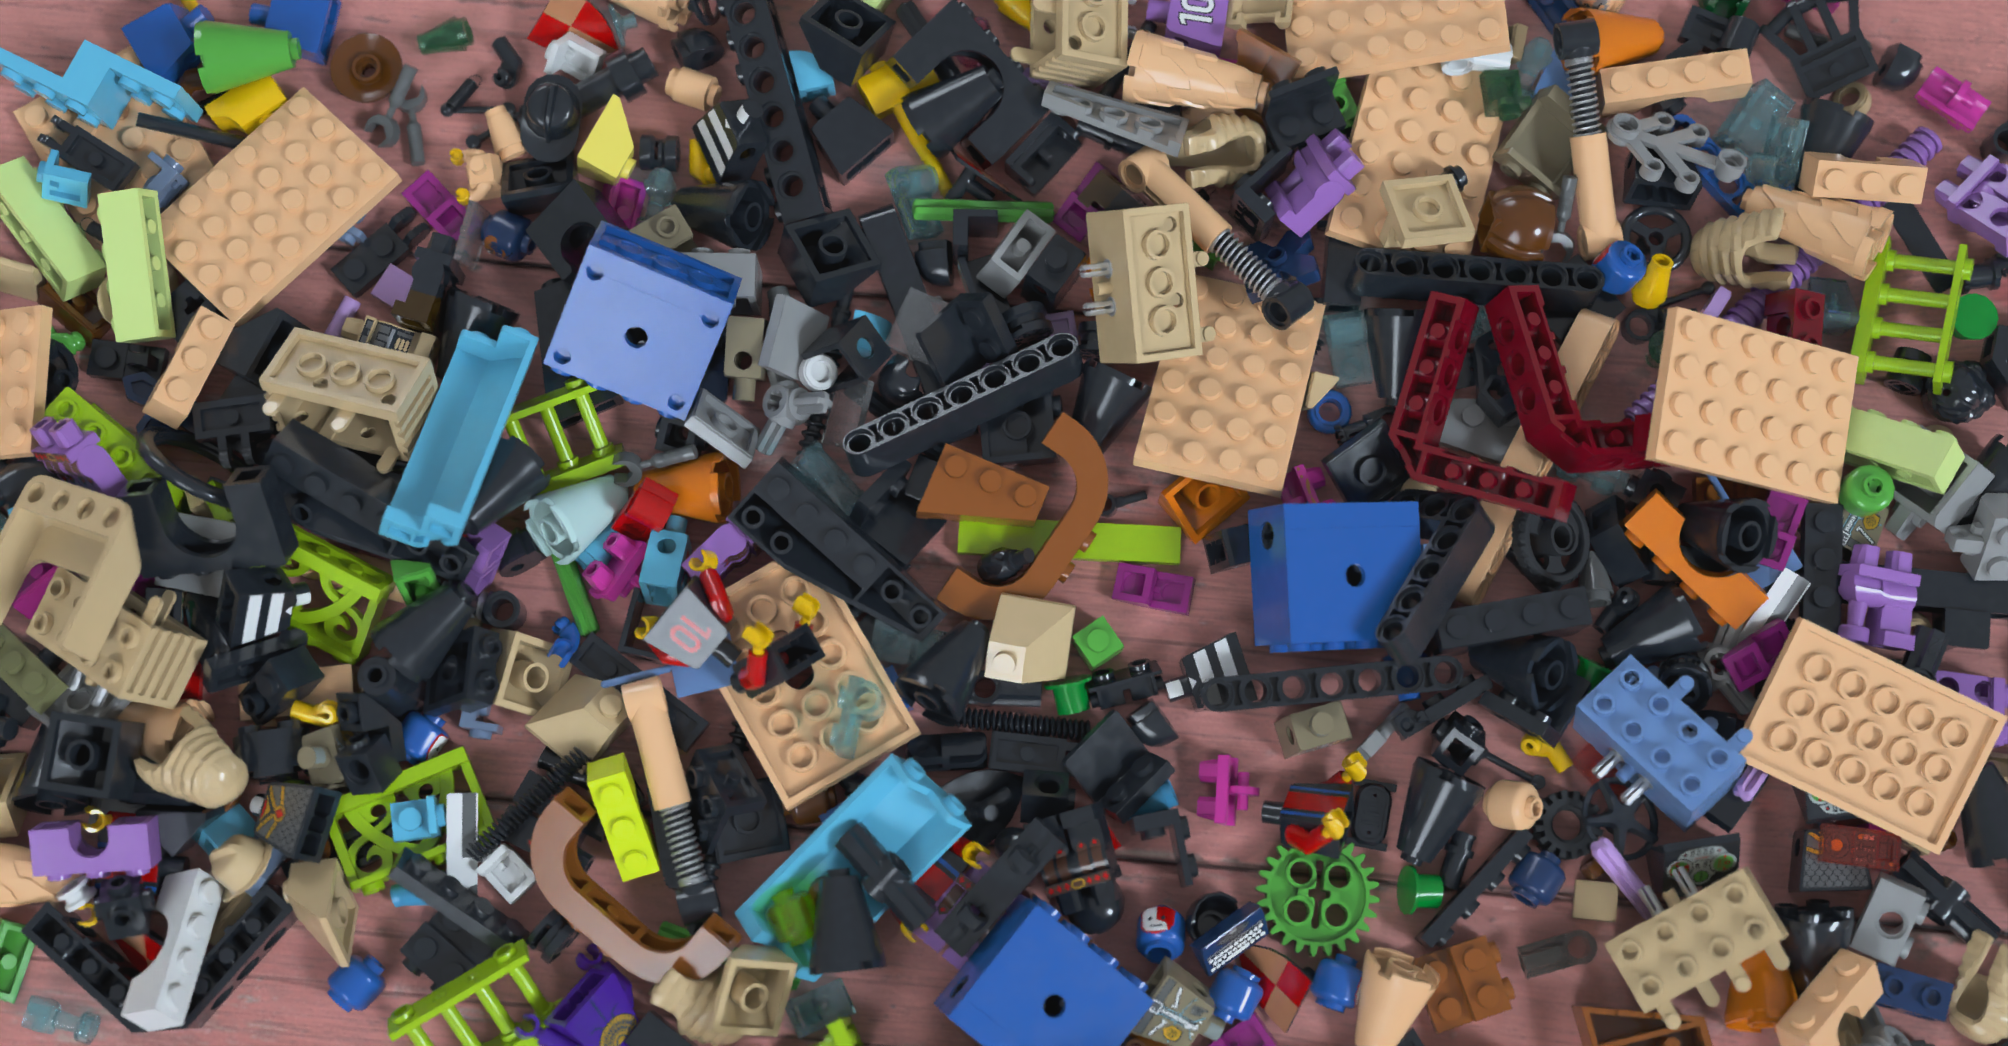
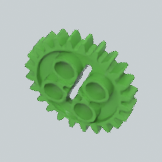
M1349 843L1343 848L1340 859L1314 853L1306 855L1293 848L1287 851L1281 845L1275 847L1280 857L1278 860L1273 857H1266L1265 861L1271 867V870H1260L1258 872L1259 876L1267 880L1266 885L1255 887L1256 891L1265 894V899L1255 904L1267 907L1268 912L1264 914L1266 921L1272 920L1274 923L1269 930V934L1273 935L1280 931L1283 933L1280 945L1285 946L1291 940L1295 941V953H1299L1304 945H1308V952L1311 957L1316 955L1318 946H1321L1325 956H1331L1332 944H1335L1341 952L1346 951L1344 939L1347 938L1356 944L1360 942L1355 932L1357 929L1369 932L1370 928L1363 920L1365 917L1376 918L1377 916L1368 907L1369 904L1380 902V898L1370 895V889L1379 886V882L1367 880L1366 876L1375 869L1374 867H1361L1360 864L1366 855L1361 854L1353 857L1351 855L1354 848L1353 843ZM1321 860L1323 862V870L1319 888L1320 891L1326 892V899L1319 900L1318 902L1319 921L1318 927L1314 929L1311 923L1315 899L1308 896V890L1316 887V862ZM1294 863H1302L1308 868L1309 878L1306 883L1298 884L1292 880L1290 870ZM1332 867L1342 868L1347 875V881L1341 888L1334 887L1328 879V874ZM1295 900L1304 904L1306 908V916L1299 923L1292 921L1287 915L1288 905ZM1332 904L1338 905L1344 912L1343 922L1338 926L1329 924L1325 917L1326 909Z

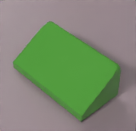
M405 560L390 561L393 579L406 605L411 604L441 586L430 563Z
M0 917V1000L15 1003L35 944L21 932L26 924Z

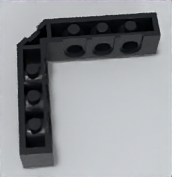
M265 884L250 900L252 905L234 925H228L224 929L226 934L207 955H204L183 1025L156 1031L202 1028L298 920L291 903H286L283 889L279 885ZM47 901L22 928L21 932L131 1033L149 1032L121 1016L132 979L140 975L141 972L91 927L77 924L76 922L83 920L74 911L67 912L64 908L65 903Z

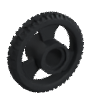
M1573 500L1567 523L1552 519L1541 520L1537 515L1519 510L1516 511L1511 537L1513 538L1514 555L1525 575L1533 582L1547 587L1563 586L1575 580L1584 569L1590 552L1588 522L1578 503ZM1570 555L1566 566L1563 567L1561 556ZM1536 558H1544L1543 567L1540 566Z

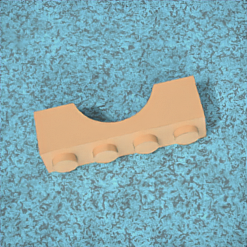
M1747 48L1600 69L1595 84H1597L1595 89L1597 90L1599 114L1602 118L1615 116L1619 113H1636L1651 104L1681 97H1699L1706 99L1708 102L1744 98L1753 84L1748 51Z

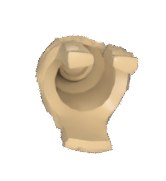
M1224 113L1219 115L1211 114L1198 124L1187 128L1178 158L1169 154L1166 155L1170 167H1194L1187 169L1185 174L1186 183L1192 189L1207 185H1215L1218 188H1222L1225 184L1231 185L1234 181H1238L1248 172L1253 175L1256 170L1262 167L1259 163L1267 155L1266 136L1261 126L1256 121L1250 120L1246 115L1239 117L1235 113L1230 115Z
M1783 208L1763 209L1761 213L1755 211L1751 214L1743 212L1739 217L1732 215L1727 219L1719 218L1715 222L1709 221L1703 228L1697 231L1692 239L1690 260L1695 272L1708 281L1718 282L1721 285L1730 283L1731 285L1740 284L1744 288L1755 287L1760 290H1788L1793 280L1792 272L1765 271L1744 273L1742 270L1744 255L1765 264L1794 265L1799 254L1798 246L1765 242L1778 239L1784 219Z
M191 706L183 707L180 716L193 725L195 729L180 740L162 764L149 763L142 758L134 760L136 772L153 790L184 799L188 802H194L206 808H217L238 798V795L243 793L248 783L249 774L246 764L231 752L230 746L222 738H219L218 734H216L217 729Z
M1977 929L1973 931L1972 938L1967 943L1966 951L1962 956V964L1958 967L1959 976L1955 980L1956 988L1952 991V999L1949 1004V1019L1957 1031L1964 1036L1981 1044H1991L2008 1038V944L2003 943L2000 945L1989 971V976L1978 974L1977 971L1983 963L1994 938L1988 933Z
M721 965L709 975L699 980L686 977L670 968L663 975L659 983H653L648 992V995L651 996L650 1002L675 1015L679 1035H686L689 1040H698L702 1045L710 1043L712 1046L730 1045L744 1036L710 1033L708 1031L724 972Z

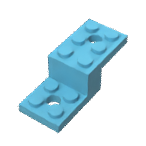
M87 40L83 41L63 77L0 47V68L2 69L0 75L15 83L14 87L32 98L38 94L46 98L45 102L63 113H66L69 109L78 114L77 118L94 128H98L99 124L113 130L131 97L147 106H151L153 102L162 106V111L166 115L180 122L185 117L198 123L204 112L182 86Z

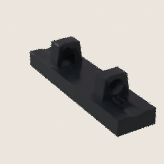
M1037 816L934 932L961 957L965 956L1066 842ZM971 904L978 908L986 917L975 915L971 910Z

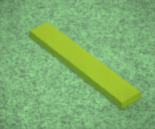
M1036 520L1033 528L971 521L959 522L958 554L983 556L995 549L1005 547L1019 551L1030 548L1036 556L1059 521ZM1096 523L1092 529L1097 534L1093 542L1085 552L1079 549L1072 559L1079 561L1180 565L1181 527Z

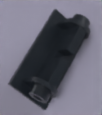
M1138 659L1130 662L1127 668L1116 671L1112 668H1105L1093 672L1092 680L1085 683L1089 693L1095 692L1089 694L1092 709L1099 707L1100 710L1126 704L1123 690L1130 689L1133 701L1159 695L1158 691L1164 690L1165 687L1162 676H1155L1162 674L1157 661Z

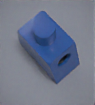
M271 0L270 6L253 3L249 11V22L252 25L263 26L264 28L290 31L293 38H299L303 59L326 66L342 2L340 0Z
M165 3L128 23L121 30L145 69L177 84L186 69L195 68L201 63L200 55L195 56V24L204 20H215L211 12L201 4L192 11H188L186 8L173 3Z

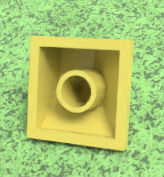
M613 94L577 155L578 174L616 186L621 177L625 180L629 178L637 161L633 159L634 144L620 97Z

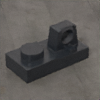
M93 339L86 374L91 378L122 381L124 376L145 372L158 381L167 368L170 351L160 347Z

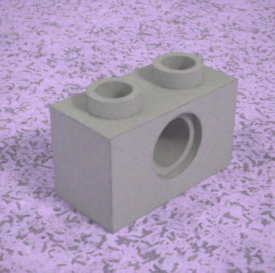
M1026 209L1002 239L976 278L1005 299L1023 279L1056 230Z
M1880 871L1852 932L1849 947L1891 966H1895L1899 957L1906 959L1914 942V938L1909 936L1914 923L1919 925L1923 923L1930 904L1925 902V890ZM1886 912H1895L1903 919L1902 923L1896 928H1886L1879 920Z

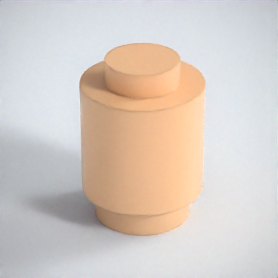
M674 67L668 75L665 86L666 95L672 96L673 101L705 112L719 102L722 87L718 86L717 77L687 67H682L681 69Z

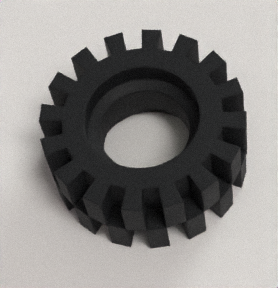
M1564 790L1541 799L1543 803L1542 815L1532 826V835L1534 836L1532 839L1537 840V847L1540 850L1544 849L1553 853L1560 860L1576 859L1591 853L1590 846L1592 842L1586 834L1582 821V805L1585 796L1580 795V792ZM1589 802L1588 816L1598 814L1597 811H1600L1597 804L1593 805ZM1560 811H1570L1580 821V831L1572 840L1561 839L1553 830V819ZM1590 827L1597 840L1599 837H1602L1604 830H1601L1600 827Z

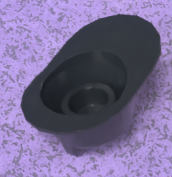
M559 74L542 76L528 87L524 98L520 125L521 141L525 150L530 155L543 162H557L566 158L574 150L578 140L583 110L582 95L578 86L569 78Z

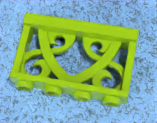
M70 387L64 388L45 409V417H54L56 422L64 418H73L80 430L95 431L101 439L96 445L106 450L127 481L161 477L139 456L135 448L136 437L97 404L93 402L91 405ZM167 481L177 512L191 514L192 511L189 508L185 491Z
M292 524L299 546L291 556V559L299 562V567H285V565L292 564L289 559L287 564L281 566L287 577L303 575L310 569L320 573L321 586L325 594L334 603L304 609L302 605L293 607L290 626L287 629L301 628V630H305V633L309 636L307 645L316 646L326 651L339 662L354 665L369 654L372 642L370 636L371 629L380 621L389 594L394 590L396 583L393 576ZM332 580L343 585V587H338L335 590L331 583ZM363 596L370 599L364 615L354 606ZM343 612L348 613L354 619L358 630L356 638L337 629L339 624L344 626L346 631L350 630V621Z
M463 746L403 770L383 793L352 796L350 792L341 796L329 834L352 892H362L364 896H369L385 889L384 882L390 880L388 875L394 863L393 853L399 854L405 846L414 853L426 857L430 863L435 861L436 866L446 863L447 843L436 847L441 837L423 839L420 844L408 842L395 843L392 837L383 834L382 831L392 823L390 803H397L396 796L404 793L410 801L421 799L419 791L424 785H431L433 787L431 795L437 796L440 794L439 804H445L447 813V794L455 792L453 772L457 770H463L471 792L478 794V835H482L490 843L483 834V831H486L493 837L487 830V826L495 830L492 826V822H495L467 750ZM376 805H382L386 808V816L378 825L373 827L370 823L375 822L379 817H373L371 810ZM344 817L362 834L350 848L347 846L337 821ZM447 826L441 827L442 835L444 832L447 834ZM478 838L479 843H481L484 847H486V846L482 843V841ZM368 841L376 845L369 849L367 862L375 855L382 858L381 867L374 872H364L356 864V856L359 849Z

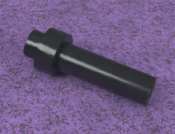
M643 47L627 55L623 48L603 58L607 67L575 84L582 95L583 110L581 119L606 106L613 94L618 97L624 96L628 103L648 93L644 84L658 77L659 74ZM522 114L516 117L520 125Z

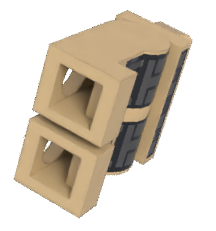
M366 315L365 320L347 317L341 329V336L345 339L430 358L433 369L439 356L441 342L436 336L408 330Z

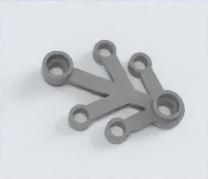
M1656 112L1654 116L1641 120L1628 113H1619L1614 118H1611L1605 126V132L1611 142L1617 146L1627 147L1642 164L1639 174L1643 179L1656 182L1660 179L1665 169L1664 163L1658 158L1653 157L1646 148L1648 147L1654 149L1677 176L1674 185L1677 190L1685 194H1691L1696 190L1700 182V176L1695 171L1690 170L1682 159L1713 169L1715 176L1720 181L1727 183L1740 178L1747 166L1745 156L1734 149H1724L1720 151L1718 156H1714L1685 146L1684 144L1695 148L1703 147L1710 135L1709 130L1704 125L1693 123L1686 129L1671 132L1675 120L1673 116L1666 112ZM1651 131H1652L1653 133H1655V134H1657V135H1660V136H1656V135L1650 134V133H1648V132H1651Z

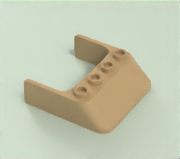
M38 475L28 481L23 488L0 533V625L3 623L24 579L35 565L42 562L49 563L89 577L57 641V646L94 662L135 580L140 574L141 558L132 510L127 503L120 499L46 475Z

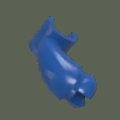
M562 616L552 626V632L558 635L559 638L555 640L547 656L550 657L552 654L559 655L562 658L559 667L564 668L578 650L580 633L574 622H570L567 617Z

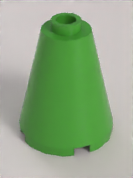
M207 20L196 23L194 27L195 56L200 55L202 68H198V72L207 94H218L295 68L296 60L302 59L299 38H293L291 32L287 30Z

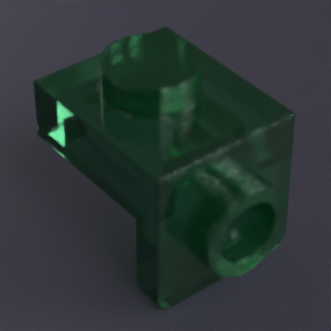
M1519 69L1483 71L1479 76L1485 117H1499L1501 121L1514 120L1519 118L1532 104L1531 96H1522Z

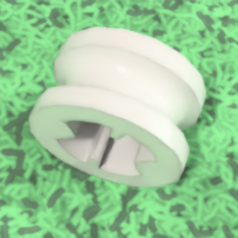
M86 875L75 878L56 894V898L59 901L64 900L66 902L64 908L67 912L80 908L97 893V889L94 886L89 887L87 885L89 879L86 878Z

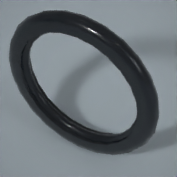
M163 426L146 427L136 435L135 448L139 456L161 477L197 498L230 509L224 489L215 487L186 473L168 460L155 445L169 444L205 456L221 465L217 444L211 441L199 443L195 440V435L192 433ZM234 455L233 467L226 469L233 473L236 468L250 466Z

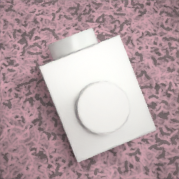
M570 31L558 40H552L545 51L547 62L544 72L550 75L558 70H562L582 81L601 70L606 51Z
M502 844L500 847L496 845V849H492V854L487 853V858H483L482 864L476 869L478 874L484 876L511 905L537 882L533 869L508 844Z

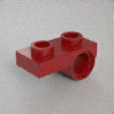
M645 477L615 517L611 528L632 540L647 542L651 530L658 533L662 530L672 513L679 494Z

